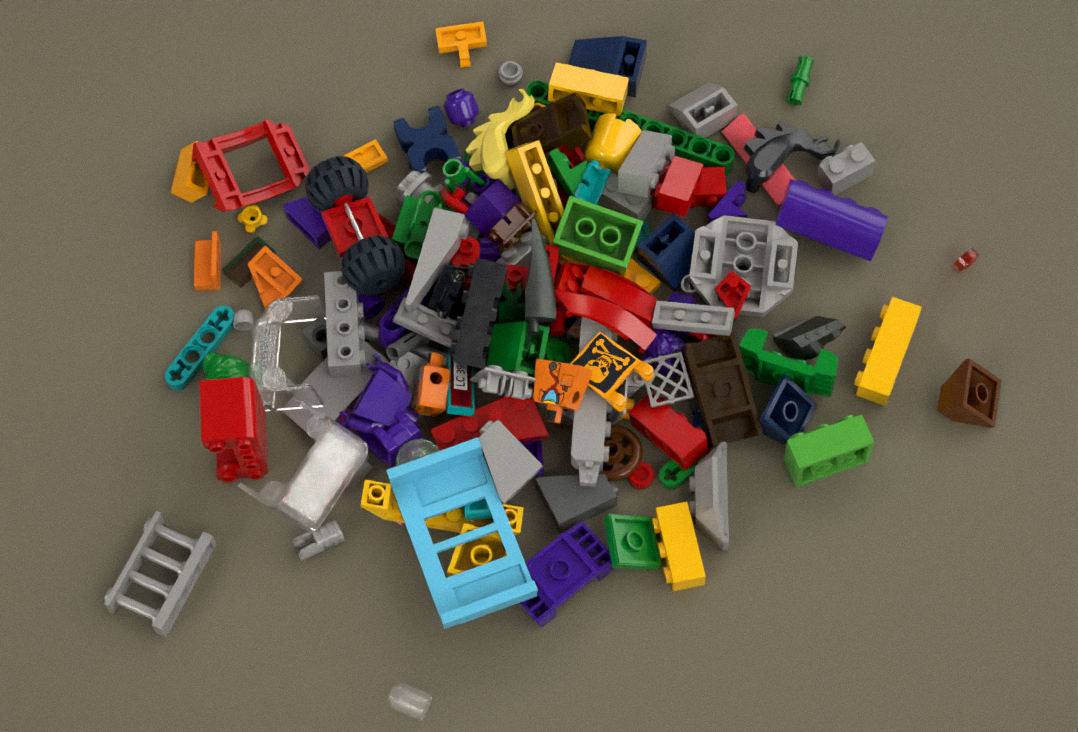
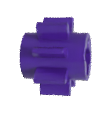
M481 238L479 259L491 262L498 261L500 259V249L494 250L498 244H493L488 238Z

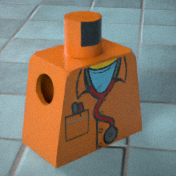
M428 353L427 365L422 366L417 372L411 409L421 415L436 417L446 410L450 370L442 368L444 359L442 354Z
M536 359V381H534L533 399L534 402L547 406L545 421L560 424L563 409L574 411L579 409L593 370L580 365Z

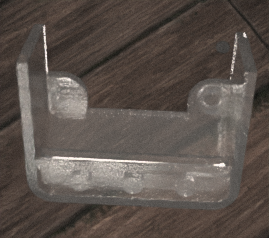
M318 295L276 299L254 323L248 378L255 380L265 411L324 406L323 400L311 384L287 385V375L282 369L278 368L281 323L314 321L320 315L326 319V307Z
M296 397L294 402L312 414L307 421L306 432L316 442L287 486L279 481H271L265 485L260 494L241 482L238 487L297 526L311 532L317 530L330 513L366 458L368 446L360 437Z

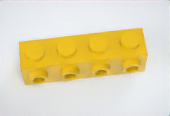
M537 140L504 152L522 202L528 207L527 212L532 214L535 210L537 211L531 220H536L540 233L552 245L564 209L540 141Z
M895 297L891 298L889 305L884 304L879 319L883 320L881 327H875L871 341L875 342L873 349L867 348L862 362L866 364L864 372L858 371L854 385L858 386L856 396L883 406L887 405L919 319L921 306Z

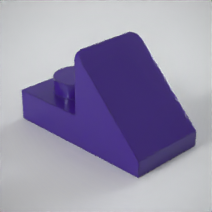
M738 180L709 213L707 225L723 215L747 218V213L740 209L747 198L745 196L746 185Z

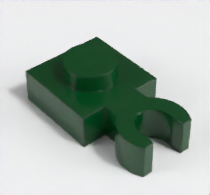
M505 281L502 288L504 297H500L499 324L525 322V299H519L523 291V283L519 282L517 290L511 291L508 287L509 282Z

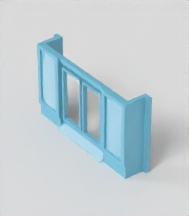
M478 437L386 470L444 629L457 624H463L537 596V586L535 581H532L483 457L482 446ZM482 499L486 500L494 523L433 545L424 520ZM498 531L507 556L451 577H445L437 553Z

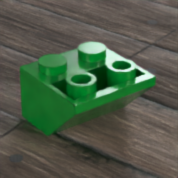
M528 322L494 324L485 367L496 365L502 367L503 371L511 373L512 371H524L528 373V376L535 378L536 359L544 360L550 327L539 325L538 334H529Z

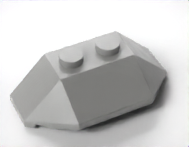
M720 442L695 466L694 476H689V492H694V501H690L691 517H695V527L721 551H728L729 546L726 442Z

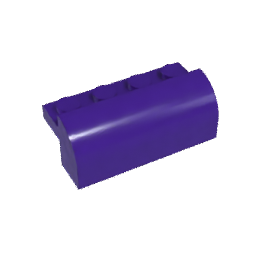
M790 179L786 187L784 200L777 214L775 225L871 261L883 235L888 216H885L876 208L860 206L850 198L842 199L834 196L832 192L826 189L818 190L810 187L805 181Z

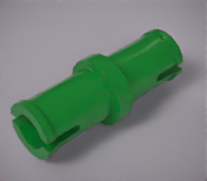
M799 56L795 73L791 75V87L786 98V102L790 105L800 106L805 88L809 86V75L814 60L809 56Z

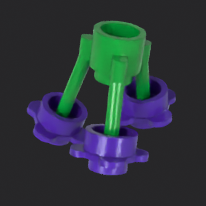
M453 158L448 159L443 166V173L446 179L445 184L452 194L455 191L453 185H466L469 181L468 177L474 180L473 191L480 195L493 185L497 179L489 178L486 173L479 176L475 175L471 171L472 168L469 165V161L463 162Z

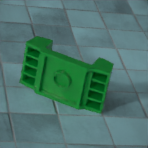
M749 328L740 342L739 348L745 370L753 374L757 381L776 387L782 374H786L807 395L817 394L831 397L836 377L838 356L821 349L814 367L804 360H792L776 351H765L768 331Z

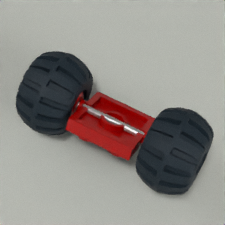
M346 156L331 157L326 161L318 163L309 172L305 186L307 198L312 206L322 213V219L339 257L342 258L341 270L344 281L359 295L374 296L379 293L382 294L395 287L404 276V254L401 248L389 239L371 198L366 197L369 184L367 174L362 166Z

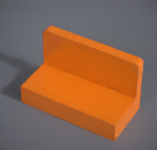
M212 231V240L195 241V290L221 289L222 244L217 231Z

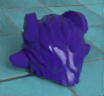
M655 329L654 332L657 336L645 350L646 355L642 357V361L682 352L681 347L685 345V342L665 329ZM674 357L666 359L664 362L673 366L677 359ZM654 362L650 363L649 365H651L653 367V370H655L659 363ZM679 362L676 369L683 372L681 363ZM662 365L658 373L666 377L670 369ZM673 372L670 378H673L678 374Z

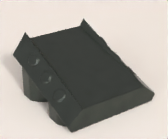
M815 316L772 334L773 342L788 357L805 361L806 359L817 357L820 350L824 349L823 346L839 337L842 331L846 329V326L837 319Z

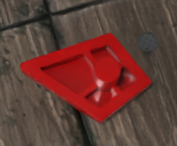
M457 187L452 194L445 188H442L440 195L442 201L448 207L460 214L467 212L469 204L462 200L466 194L465 191Z
M731 270L714 288V291L725 307L734 308V320H737L751 290V285Z

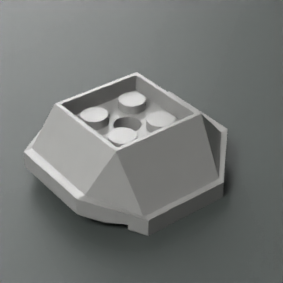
M723 215L705 227L702 226L695 230L689 281L706 305L725 307L714 291V288L732 270L751 285V290L739 315L764 317L793 291L798 242L792 236L790 237L782 227L776 226L775 221ZM745 266L748 268V270L742 271L739 270L737 267Z

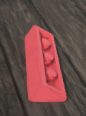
M743 113L722 131V135L745 165H747L750 156L744 150V146L748 140L757 137L754 135L756 132L755 127ZM783 164L770 180L761 184L778 207L784 200L789 180H795Z

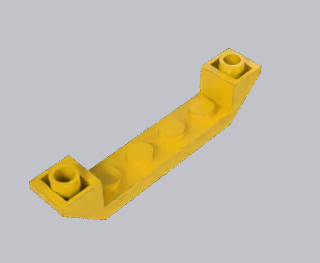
M365 480L360 507L383 520L404 523L393 492H390L391 484ZM502 504L514 535H519L524 508ZM465 506L424 520L428 528L461 533L464 523L477 527L494 523L493 518L466 521Z

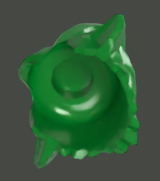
M211 352L203 361V371L207 376L205 380L252 377V365L234 356Z

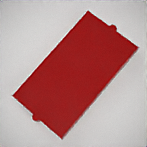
M591 265L588 266L586 273L581 277L583 282L579 291L613 303L649 325L654 315L658 298Z

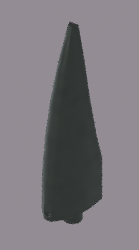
M532 219V256L525 290V322H528L529 334H538L539 323L557 320V308L548 254L536 220Z

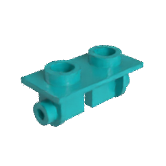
M591 160L590 163H587L586 170L582 176L584 183H579L572 197L597 205L612 170L600 168L598 161Z

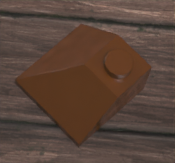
M965 359L941 386L937 411L954 422L993 428L996 422L1001 379L972 359Z

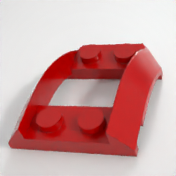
M265 119L263 122L249 128L212 138L210 141L195 142L193 144L192 162L198 161L216 201L213 208L222 212L250 206L295 189L310 171L291 127L283 123L278 125L271 123L269 119ZM267 138L285 179L241 194L223 154Z
M569 262L562 264L554 289L556 302L560 301L566 307L565 315L568 317L577 315L588 318L614 331L625 341L630 338L639 345L638 351L642 354L657 336L653 331L652 319L648 325L613 303L581 294L582 292L579 291L583 282L581 277L586 273L588 266ZM597 268L651 295L645 289H643L641 286L631 281L630 279L617 273Z

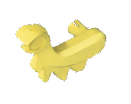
M519 89L524 96L521 102H517L515 98H512L505 112L489 115L490 122L473 130L477 138L466 149V152L471 157L469 165L474 172L484 170L489 178L500 179L510 190L515 188V180L504 152L508 150L505 133L511 123L526 116L534 107V97L532 95L529 97L523 89Z

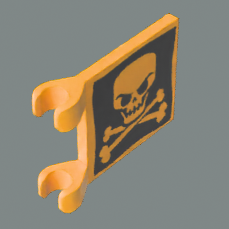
M600 331L570 363L593 370L587 387L604 398L619 412H622L627 404L625 403V397L615 392V390L633 371L646 382L650 381L654 376L651 365L639 360Z

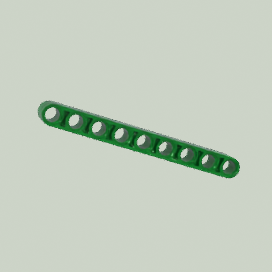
M538 80L529 83L526 89L527 95L529 97L531 95H541L539 98L534 97V103H541L546 106L554 103L548 101L549 83ZM587 109L591 132H593L599 116L607 113ZM624 109L621 116L615 117V119L624 122L626 119H630L638 125L641 131L646 130L672 135V143L680 144L675 146L674 156L704 164L703 168L724 167L725 176L729 175L733 170L734 151L727 145ZM702 151L703 154H696L694 152ZM725 159L727 162H719L718 160Z

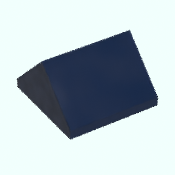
M782 374L760 418L763 435L785 445L792 435L804 432L817 406L786 374Z

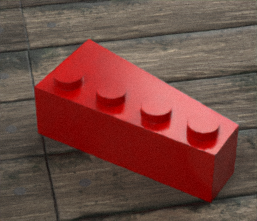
M532 394L530 399L525 398V400L511 398V395L509 397L505 396L476 409L473 417L462 415L430 429L439 451L477 437L479 439L482 435L480 430L490 420L493 423L499 420L521 444L551 439Z

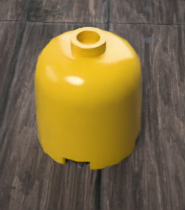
M603 114L599 116L591 134L592 140L588 141L584 155L587 163H590L591 160L598 161L600 168L611 169L612 173L618 175L619 169L642 131L630 119H626L624 122L615 119L616 114Z

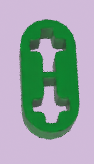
M703 457L696 462V465L703 459ZM670 460L660 469L659 483L664 489L675 490L689 480V476H694L695 466L693 465L685 471L676 462ZM679 471L676 474V481H673L672 479H669L668 481L666 480V473L673 475L675 472Z

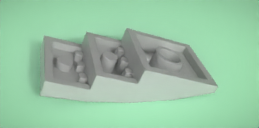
M366 341L361 342V350L365 349L366 362L371 366L378 363L372 356L374 354L379 355L383 363H390ZM327 357L305 379L280 409L314 440L318 441L329 427L332 429L342 415L339 412L353 409L373 373L367 365H362V375L331 377Z

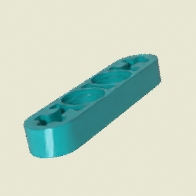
M219 306L214 309L167 368L165 380L172 390L180 391L185 389L203 367L204 358L209 353L215 352L234 328L233 319L235 315L230 307ZM227 315L229 320H223L220 323L219 317H225ZM206 333L215 335V339L211 343H203L201 339ZM192 352L200 355L199 360L195 363H188L186 361L187 355ZM181 373L182 380L176 379L174 381L172 376H178Z

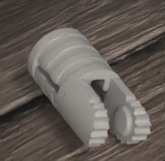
M335 519L330 523H326L317 529L292 539L293 545L297 548L308 545L298 553L301 561L345 541Z

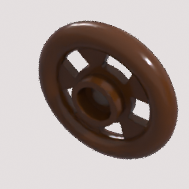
M611 425V440L604 443V446H609V453L614 452L616 454L609 456V461L603 462V465L613 466L612 471H599V474H605L609 482L618 481L631 475L639 466L643 454L642 444L638 436L632 430L619 425ZM623 438L630 443L626 448H623L618 443ZM625 455L631 457L626 465L620 463Z

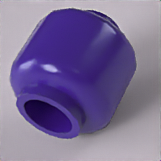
M463 88L447 94L443 104L449 121L454 125L461 124V127L473 124L475 122L474 118L480 111L472 92L465 91Z

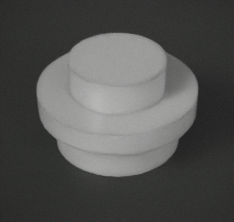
M507 61L499 68V79L507 85L517 84L523 77V70L518 63Z

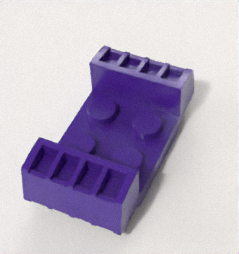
M581 521L569 531L561 534L525 563L532 581H535L538 592L536 597L522 601L520 604L543 627L556 617V609L595 578L601 581L614 570L612 568L610 551Z

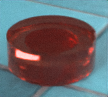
M971 248L954 263V266L962 272L979 258V254L974 248Z

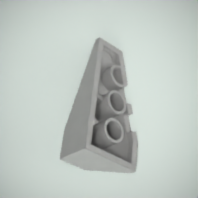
M434 207L405 302L407 312L413 313L441 274L444 264H448L459 249L461 240H466L469 225L466 224L464 214Z

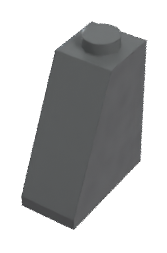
M605 474L598 475L596 487L580 486L579 475L543 476L535 479L536 489L559 533L577 525L581 521L584 522L617 506L618 489L613 481H608Z

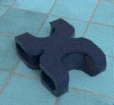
M438 105L428 108L429 123L423 128L415 129L410 127L404 118L393 121L400 147L407 153L411 172L419 171L421 174L426 172L427 163L434 159H441L445 162L453 158L461 160V155L454 138L448 135L446 120Z

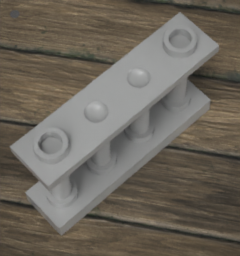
M156 511L153 517L148 518L143 528L144 533L114 587H110L106 592L104 605L112 614L116 612L120 605L151 619L152 627L156 634L166 638L217 544L214 537L206 532H203L200 538L194 540L163 526L165 520L162 514ZM159 535L190 549L191 555L187 562L181 563L152 550L151 547L157 536ZM145 558L177 572L178 578L175 584L168 586L139 573L138 570ZM131 583H137L165 596L166 600L161 609L158 608L156 610L125 596Z

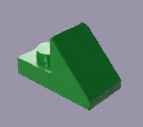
M558 148L549 152L545 158L569 198L574 196L579 183L583 181L582 176L586 169L587 160L570 169V162L563 152L560 153Z

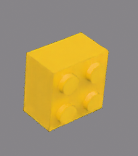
M464 523L460 535L480 527ZM495 532L456 546L447 570L448 577L507 556L499 533Z

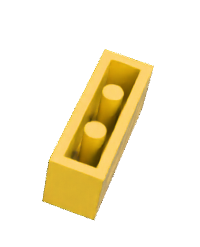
M556 63L549 83L548 101L556 102L577 92L586 103V109L621 116L627 96L629 78Z
M688 502L657 507L655 517L652 518V524L655 534L659 533L661 542L657 543L660 558H665L667 567L663 568L666 583H671L673 591L705 585L706 575Z

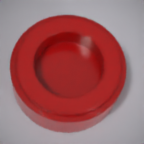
M640 462L637 469L628 476L629 484L638 490L649 488L654 481V470L648 463Z

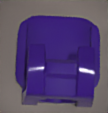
M403 410L395 415L399 422L388 428L387 431L382 427H378L373 433L359 431L361 440L379 461L386 462L391 468L414 452L417 447L426 443L416 422L413 423Z

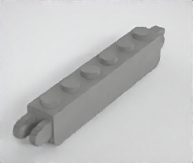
M582 317L579 353L599 331L611 340H617V334L598 322ZM589 387L586 388L579 409L574 411L571 465L579 470L580 486L596 487L599 471H603V462L609 461V446H604L605 437H610L611 421H606L607 413H612V406Z

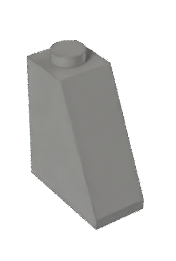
M490 420L480 430L482 435L479 437V441L500 500L506 504L544 466L499 420L494 423Z

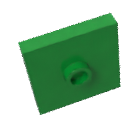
M607 514L604 517L612 568L657 571L662 567L656 534L652 524L653 517Z

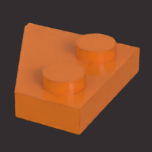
M266 246L248 263L265 311L270 317L303 282V279Z

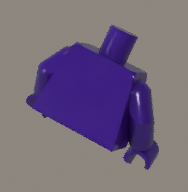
M372 355L378 363L374 366L366 363L373 374L351 412L354 417L345 411H341L339 414L346 416V421L343 424L336 422V425L343 429L351 428L364 433H373L378 427H382L387 431L388 428L399 422L395 415L402 410L415 423L419 413L407 407L412 395L408 392L409 386L402 372L386 362L383 363L379 355Z

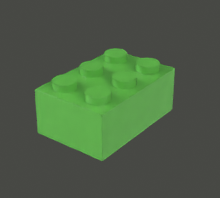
M570 196L552 245L559 246L560 255L625 276L641 232L643 221Z
M862 414L855 417L848 415L840 419L838 423L832 425L822 424L812 432L806 434L800 432L792 435L787 440L783 460L796 488L868 463L873 450L874 440Z

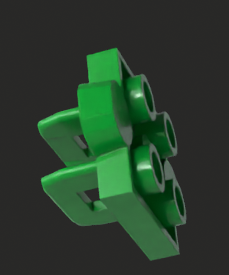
M431 190L424 191L419 199L408 195L405 197L392 241L398 246L404 247L405 257L408 260L418 262L434 207L454 212L453 209L442 206L441 195ZM426 196H434L428 203L424 201Z

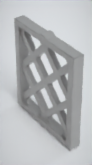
M682 352L643 361L648 364L659 363L655 371L653 370V378L648 382L645 381L651 408L694 398ZM674 357L677 359L673 366L664 362L666 359ZM679 362L681 363L683 372L676 369ZM662 365L670 369L666 377L658 373ZM673 372L682 376L678 383L669 379ZM655 376L664 380L660 388L651 384ZM684 379L686 381L688 390L680 386ZM666 383L675 387L671 395L663 391ZM650 388H652V389H654L655 391H657V393H656V395L654 396V398H652V394H651ZM678 389L686 393V396L674 397ZM660 393L669 398L667 401L659 403L656 401Z

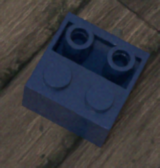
M672 214L638 245L637 260L670 289L675 291L681 286L683 277L690 274L695 233L679 217Z

